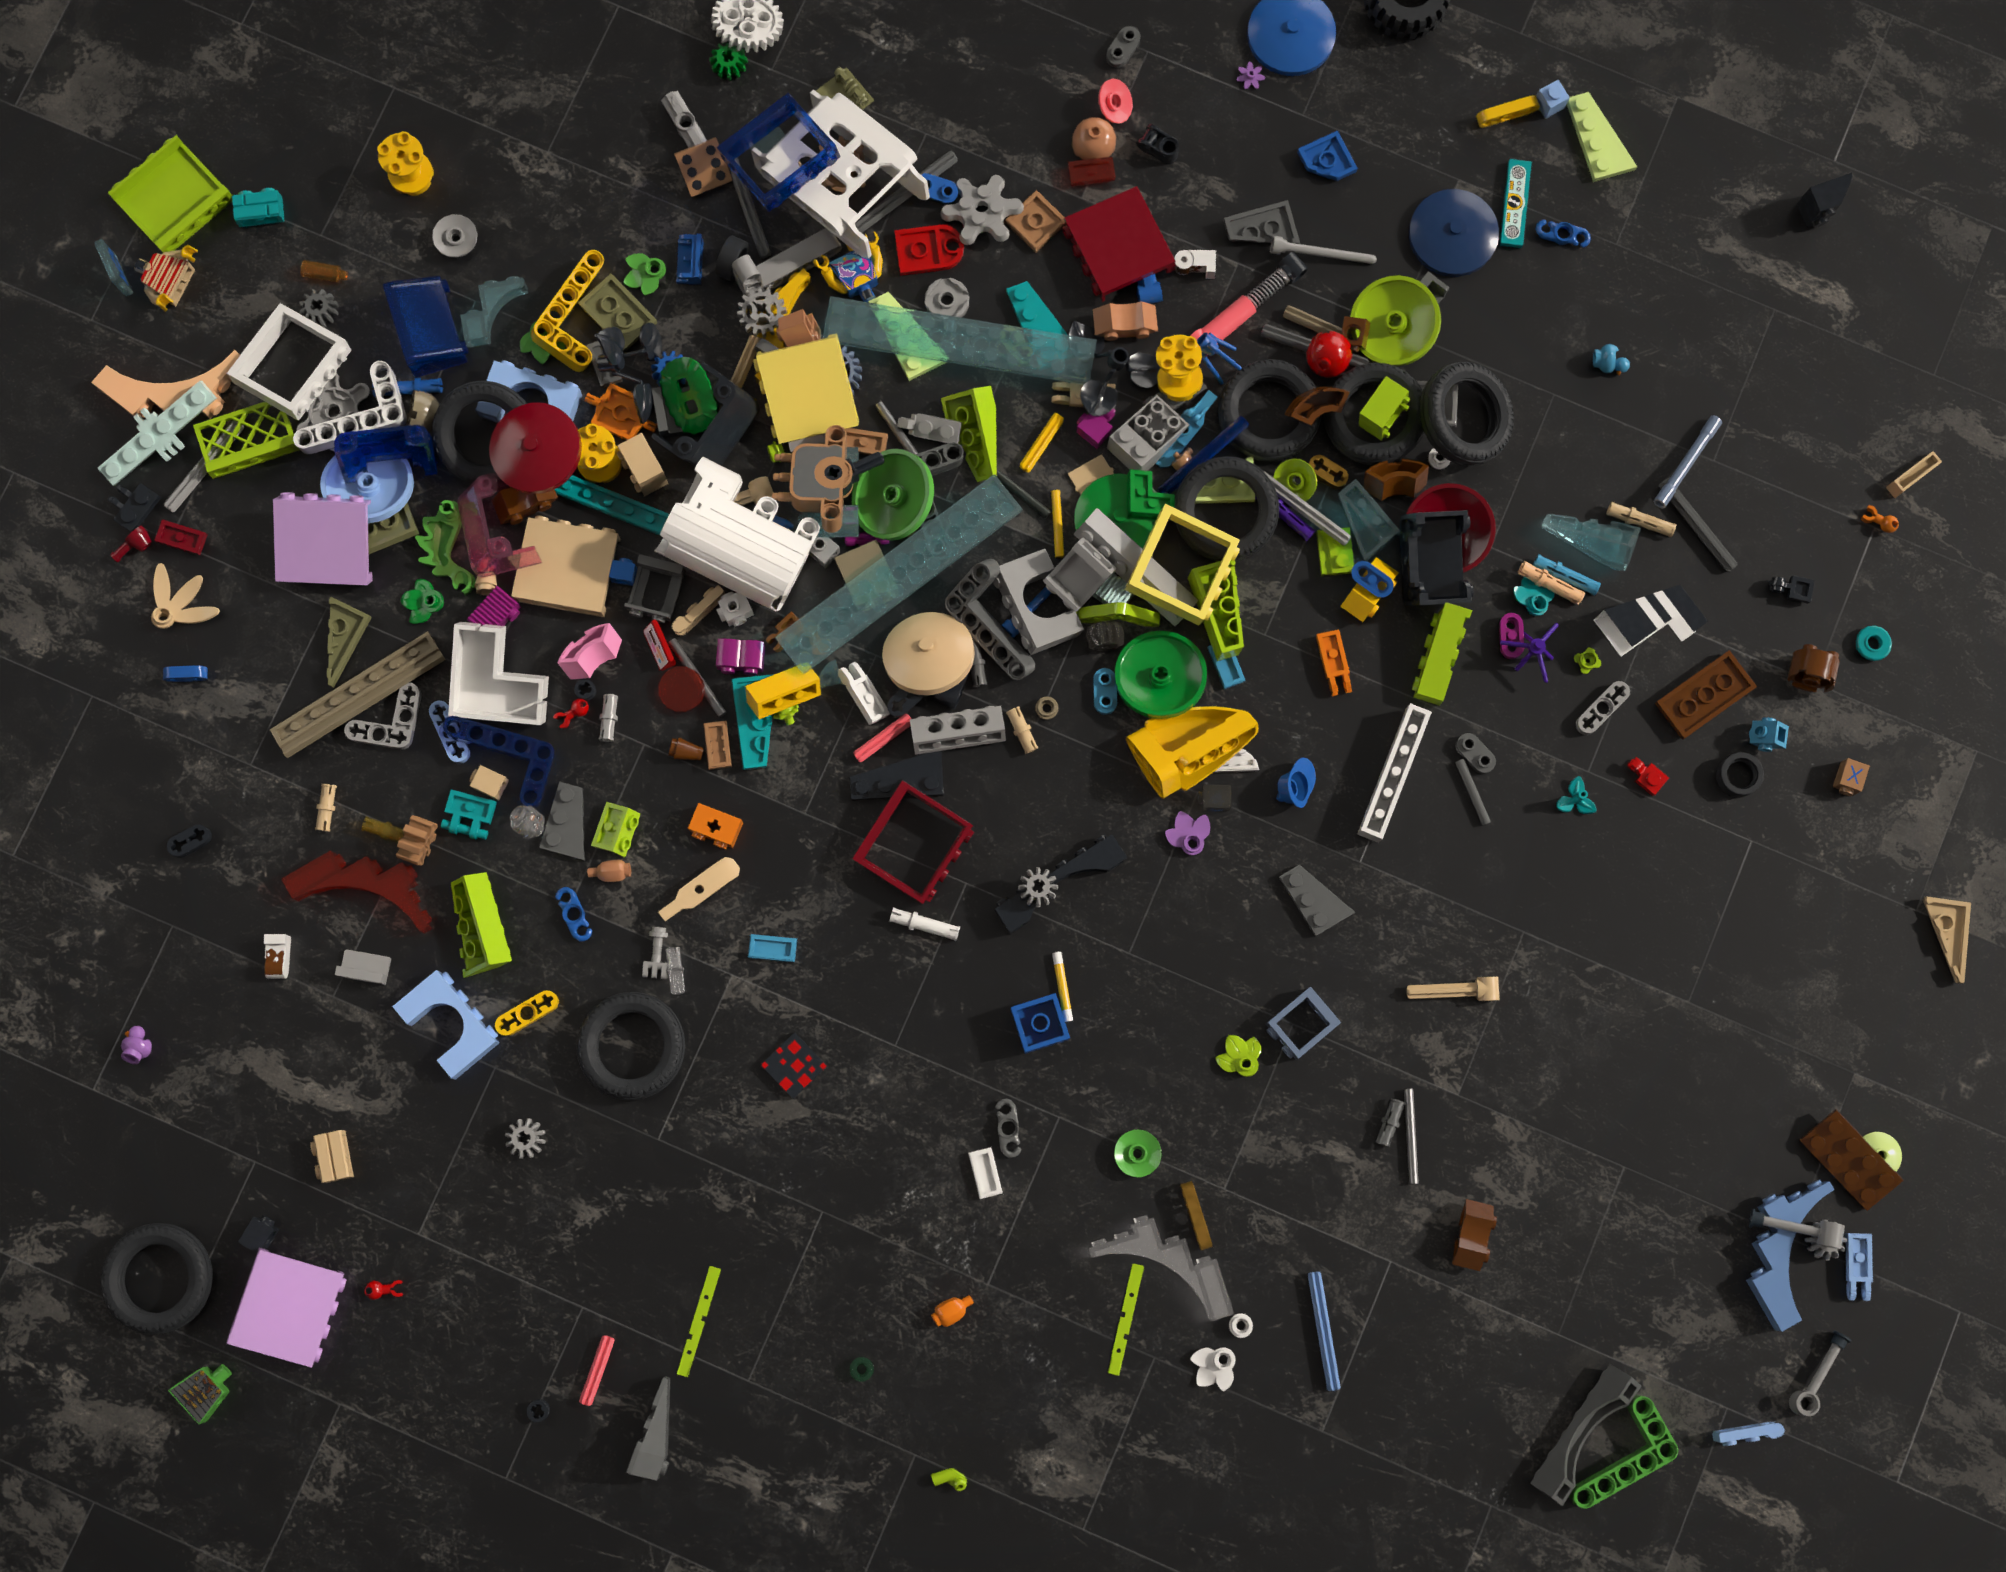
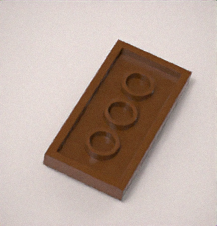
M1729 650L1655 704L1683 740L1757 686Z
M1837 1109L1800 1139L1810 1152L1867 1211L1904 1181Z

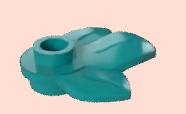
M1526 577L1522 578L1521 586L1513 588L1516 600L1526 606L1528 612L1534 616L1544 614L1548 609V602L1555 595L1554 592L1547 588L1536 586L1535 582Z

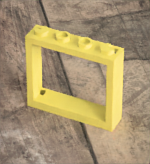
M1165 504L1159 512L1124 590L1199 626L1204 619L1208 621L1213 611L1210 605L1213 600L1217 601L1222 591L1219 585L1222 580L1225 581L1231 571L1228 565L1231 560L1234 561L1239 553L1240 549L1237 548L1240 540ZM1168 519L1227 547L1200 610L1140 582Z

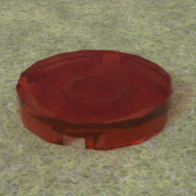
M678 666L668 670L662 676L659 683V695L662 702L669 709L676 712L692 710L701 703L705 694L704 682L700 675L694 669L685 666Z

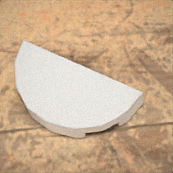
M1241 749L1213 773L1259 771L1256 759L1246 750Z

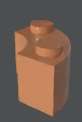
M1143 301L1132 304L1109 303L1093 309L1095 335L1104 337L1106 341L1126 337L1144 339L1148 338L1149 334L1158 331L1155 305Z

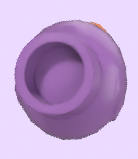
M133 1026L129 1031L125 1032L127 1037L121 1043L123 1051L121 1057L128 1063L139 1064L141 1059L146 1058L151 1053L152 1044L148 1039L143 1040L145 1031L142 1027Z

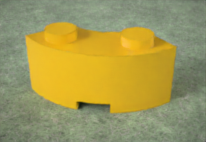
M1376 557L1371 564L1389 576L1395 587L1397 581L1394 579L1399 572ZM1367 570L1365 571V573L1363 574L1362 577L1367 576V574H1368V571H1367ZM1383 581L1379 582L1378 589L1385 590L1386 583ZM1357 583L1341 607L1363 622L1367 616L1372 618L1379 609V606L1376 604L1381 597L1375 596Z

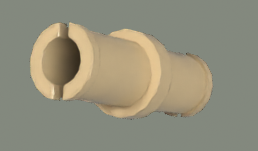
M1020 707L1007 711L1006 714L1015 729L1013 733L1015 736H1018L1025 754L1038 749L1030 732L1031 726L1030 724L1027 725Z
M322 784L320 802L316 806L318 815L315 830L330 832L332 811H335L333 804L337 786Z

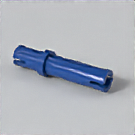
M415 378L413 381H397L401 395L412 394L414 390L426 393L443 392V387L436 386L443 385L441 378L429 380ZM372 390L373 396L376 397L375 390ZM393 391L386 392L384 396L393 395Z

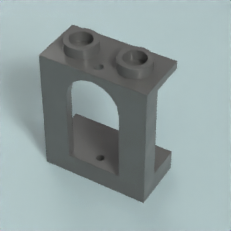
M639 554L637 560L639 567L629 602L625 603V608L629 611V615L642 618L644 615L652 617L651 620H657L658 623L671 622L686 570L683 565ZM650 571L672 576L664 605L660 611L642 606V599Z

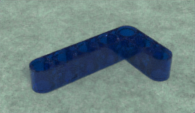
M450 716L445 719L443 730L450 739L529 761L520 792V800L527 809H535L540 805L555 758L554 749L551 744L458 716ZM453 722L460 724V730L456 733L448 731V726ZM474 729L483 731L482 737L477 740L472 739L470 733ZM502 735L506 738V741L502 746H496L493 744L494 737ZM519 742L528 744V749L523 753L515 750V746ZM540 749H549L551 752L550 756L547 759L539 758L537 754ZM535 770L542 771L544 773L543 779L540 781L532 780V772ZM534 792L537 795L536 801L534 803L525 802V794Z

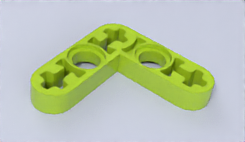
M1123 602L1081 607L1076 612L1081 623H1096L1120 619L1144 627L1160 626V613Z

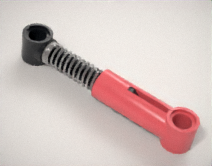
M1294 252L1289 253L1277 265L1278 269L1274 271V274L1272 273L1271 276H1268L1265 281H1262L1247 296L1242 295L1205 327L1196 330L1190 336L1197 340L1203 333L1209 334L1211 332L1217 338L1225 339L1254 315L1258 306H1261L1264 303L1263 301H1267L1270 298L1269 296H1273L1276 293L1275 291H1278V288L1281 289V286L1288 282L1293 284L1307 272L1308 267Z

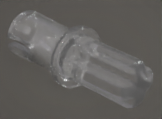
M674 947L665 949L668 964L666 973H669L671 993L674 995L682 994L685 992L683 979L685 968L682 967L680 947H675V949Z

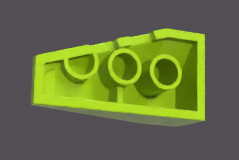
M991 386L973 388L941 398L945 419L962 422L958 444L962 445L966 453L965 459L976 481L980 482L996 478V406Z

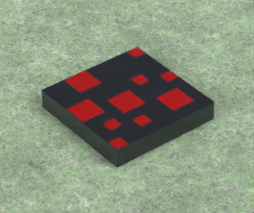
M796 1033L789 1037L761 1064L793 1099L828 1067Z

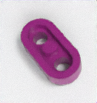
M1508 613L1501 618L1499 622L1500 641L1524 643L1523 620L1518 614ZM1507 623H1512L1514 629H1508ZM1500 644L1501 654L1507 659H1516L1524 651L1522 647H1515V651L1511 652L1508 650L1507 645Z

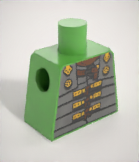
M223 1364L214 1372L209 1367H203L173 1386L169 1392L198 1424H202L209 1420L228 1395L229 1389L223 1382L232 1373Z

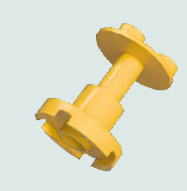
M400 132L388 136L379 144L377 148L378 161L384 171L388 173V179L397 192L416 196L422 194L430 187V181L434 173L433 167L428 158L423 155V148L415 137L411 136L408 132Z
M1186 335L1165 337L1157 348L1156 361L1160 367L1157 376L1158 387L1172 401L1190 400L1202 388L1203 375L1199 367L1202 351L1194 337Z
M588 424L580 428L578 431L581 437L582 451L577 466L580 474L591 483H608L614 480L622 468V460L617 455V452L620 450L615 445L614 437L606 428L596 424Z

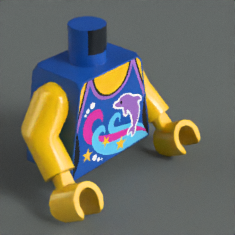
M873 231L875 239L869 241L872 255L870 258H863L855 251H852L829 262L827 256L821 255L824 259L822 265H819L816 259L813 262L816 267L822 269L821 274L830 288L841 294H847L849 298L860 295L863 303H868V301L875 298L871 288L878 285L877 279L882 273L883 259L879 245H876L879 238L875 231Z

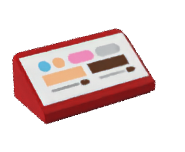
M652 620L643 630V633L659 669L663 671L675 666L676 661L658 621Z

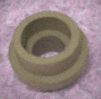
M1042 697L1037 701L1035 710L1040 718L1049 720L1057 715L1058 704L1051 697ZM1044 705H1049L1051 711L1044 712L1042 708Z

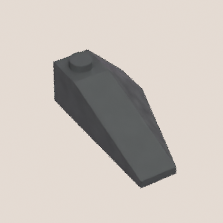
M665 1376L662 1379L651 1408L653 1412L645 1422L643 1427L644 1437L637 1442L626 1472L628 1474L658 1480L660 1475L665 1476L669 1465L666 1458L668 1455L670 1377Z

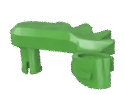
M444 500L441 502L442 505H439L436 517H423V527L429 536L417 535L415 538L419 546L429 556L420 557L418 560L421 564L435 567L432 570L434 576H449L452 579L455 590H458L460 584H465L466 587L462 592L464 595H468L475 589L476 579L473 574L455 564L451 559V551L464 521V509L457 502Z

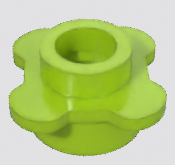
M1587 648L1583 653H1577L1574 656V661L1581 667L1580 671L1583 674H1588L1591 669L1601 666V660L1598 659V655L1593 648Z

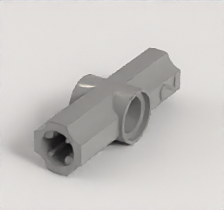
M672 91L666 94L661 99V102L688 148L707 141L697 125L694 115L687 108L679 92ZM687 121L692 123L687 128L681 127V124L683 122Z

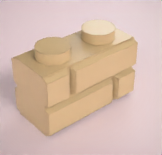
M338 1130L313 1136L314 1142H311V1151L313 1156H317L318 1165H315L317 1179H321V1183H330L353 1178L346 1131Z

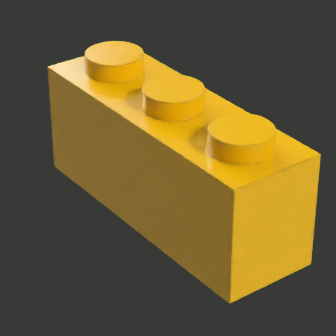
M808 662L745 686L747 703L758 719L821 695L820 678Z

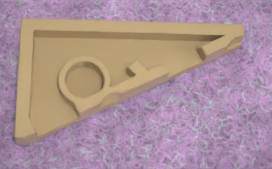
M1924 897L1923 902L1955 983L1962 984L1965 981L1971 903Z

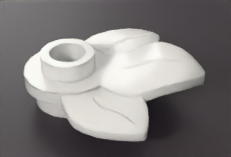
M1224 1347L1216 1350L1202 1348L1192 1355L1191 1361L1200 1366L1196 1378L1198 1386H1209L1217 1383L1222 1391L1231 1386L1234 1379L1232 1368L1235 1364V1355L1230 1349ZM1221 1355L1227 1356L1228 1360L1225 1364H1220L1219 1362Z

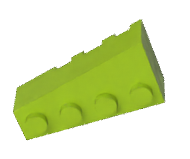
M1235 560L1230 561L1228 567L1231 568L1227 579L1225 581L1222 580L1219 585L1222 591L1217 601L1213 600L1210 605L1213 611L1208 621L1205 619L1203 621L1217 661L1239 655L1244 647L1239 614L1240 604L1237 594ZM1221 561L1194 568L1188 576L1193 595L1198 599L1197 606L1199 610Z

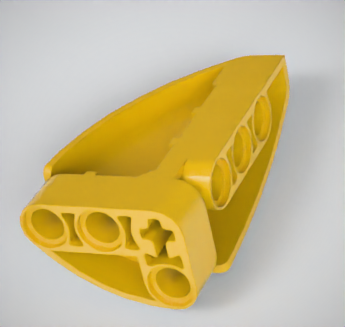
M1216 706L1192 707L1184 714L1173 718H1151L1147 720L1145 727L1126 737V742L1143 774L1156 793L1164 799L1179 789L1187 791L1219 769L1257 735L1259 728L1258 722L1252 715L1243 710Z

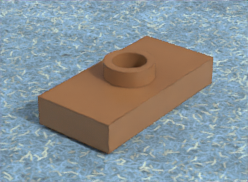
M727 721L703 723L708 769L732 767Z

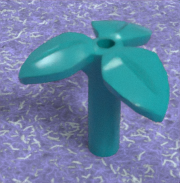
M1580 776L1575 777L1569 784L1568 791L1572 797L1562 796L1557 802V809L1562 812H1570L1574 804L1577 805L1578 811L1583 814H1593L1597 811L1595 804L1587 798L1588 792L1585 790L1584 782Z

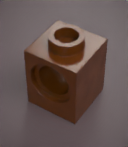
M1344 316L1341 335L1350 342L1351 352H1359V349L1366 350L1370 322L1367 319ZM1355 330H1359V337L1356 340H1350V334Z

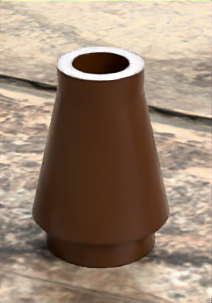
M680 737L678 739L672 738L668 756L679 760L700 761L703 747H699Z

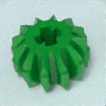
M729 41L726 42V46L718 43V50L712 49L713 57L709 59L710 64L713 65L712 71L718 73L721 79L725 75H727L729 81L732 75L739 78V71L745 72V64L748 63L747 57L744 56L745 50L741 48L740 51H737L736 45L729 48Z

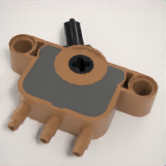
M832 425L826 430L825 444H801L793 450V453L774 455L775 461L791 462V473L773 474L774 481L790 482V492L772 493L771 498L778 501L791 502L794 509L800 512L821 513L822 528L829 533L837 532L842 527L843 499L852 492L853 484L859 481L860 474L884 464L883 455L880 452H876L852 463L850 458L846 459V430L842 426Z

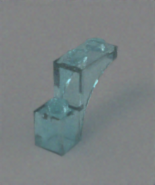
M513 276L500 282L490 280L486 281L483 285H478L483 311L470 310L466 314L460 315L464 340L468 347L491 344V327L500 309L510 300L520 295L528 294L527 285L523 277Z

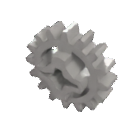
M758 287V293H754L752 289L749 290L750 296L743 295L744 303H738V307L741 309L737 312L738 318H741L739 320L740 325H746L745 331L747 333L753 330L754 336H757L759 332L762 333L763 338L766 337V332L775 335L774 328H778V318L783 317L784 315L782 314L787 313L786 307H782L785 304L784 300H778L779 294L777 292L771 295L770 288H767L766 292H762L761 287ZM774 306L777 308L776 317L772 313ZM748 308L752 312L750 319L747 317Z

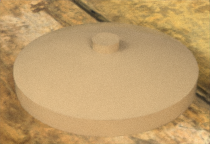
M938 612L916 614L900 622L887 636L882 652L884 667L891 681L904 691L917 695L942 693L959 684L969 673L975 655L973 640L966 626L958 622L954 617Z

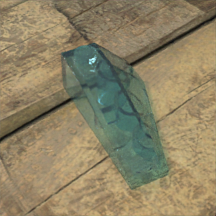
M1547 514L1542 523V528L1602 565L1609 566L1611 569L1626 571L1641 530L1639 527L1611 521L1610 525L1598 524L1597 519L1579 522L1576 517Z

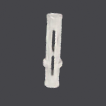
M894 907L889 922L908 926L910 930L915 928L953 939L954 941L957 940L960 926L918 915V912L909 913Z

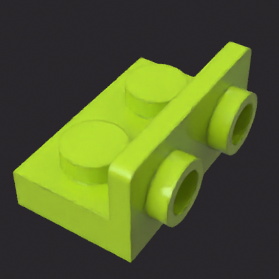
M606 802L591 846L625 857L631 846L634 831L638 826L640 813L628 807Z

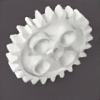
M773 0L716 1L711 17V23H713L712 30H716V37L722 36V43L729 41V48L736 45L737 51L744 47L747 53L750 48L758 52V47L766 50L767 44L773 46L774 41H778L779 35L782 34L784 20L782 19V12H778L779 6H772Z

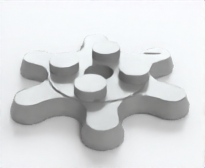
M999 175L992 176L987 185H982L979 188L972 186L965 178L959 179L956 186L961 199L957 204L945 205L941 210V218L945 221L957 220L963 224L964 228L959 238L961 243L965 245L974 243L977 235L982 232L990 233L996 241H1006L1009 238V230L1004 226L1003 221L1009 215L1022 213L1024 209L1023 203L1017 198L1005 199L1001 197V191L1005 186V182ZM978 205L988 206L985 212H978L976 210Z
M336 373L324 386L321 395L312 402L308 410L307 420L300 423L297 430L358 413L359 403L369 396V387L364 383H358L351 389H343L339 385V376ZM332 407H339L340 414L335 417H330L328 412ZM370 420L368 426L372 427L373 422ZM349 425L346 428V433L349 429L355 428V425ZM328 431L325 433L327 439H329L332 436L333 431ZM345 444L330 448V450L333 452L341 451Z

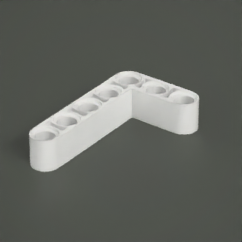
M377 361L370 368V375L379 407L299 429L293 436L294 444L303 453L313 454L402 428L406 424L407 416L395 373L386 362ZM387 370L385 377L378 378L380 371ZM393 391L391 398L384 399L386 392ZM399 412L397 419L390 420L392 413ZM376 418V424L372 427H369L368 422L371 419ZM349 425H355L352 432L346 433V428ZM333 431L329 439H324L326 432ZM310 437V443L302 446V441Z

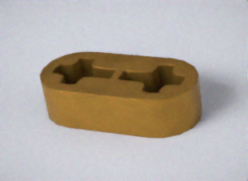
M1315 455L1310 459L1309 465L1315 471L1318 480L1333 489H1341L1346 485L1348 473L1344 468L1323 455ZM1319 461H1320V462L1323 463V464H1322V468H1323V469L1320 468V469L1317 471V470L1314 469V468H1315V464H1314V463L1317 464V463H1319ZM1338 473H1339V474L1342 475V476H1341V480H1342V481L1339 480V481L1336 483V482L1333 481V480H1334V476L1338 475Z

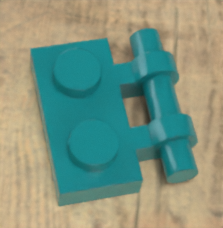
M451 790L444 812L452 814V820L443 819L441 828L449 830V833L452 834L462 833L469 835V838L475 840L477 838L486 840L488 831L480 829L482 822L491 825L497 802ZM461 818L473 820L472 825L460 824Z

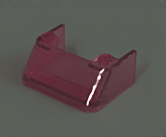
M496 472L479 476L459 496L457 501L470 565L473 572L479 577H487L542 563L535 546L512 551L511 544L506 538H490L482 499L491 497L500 490L510 488L500 479Z

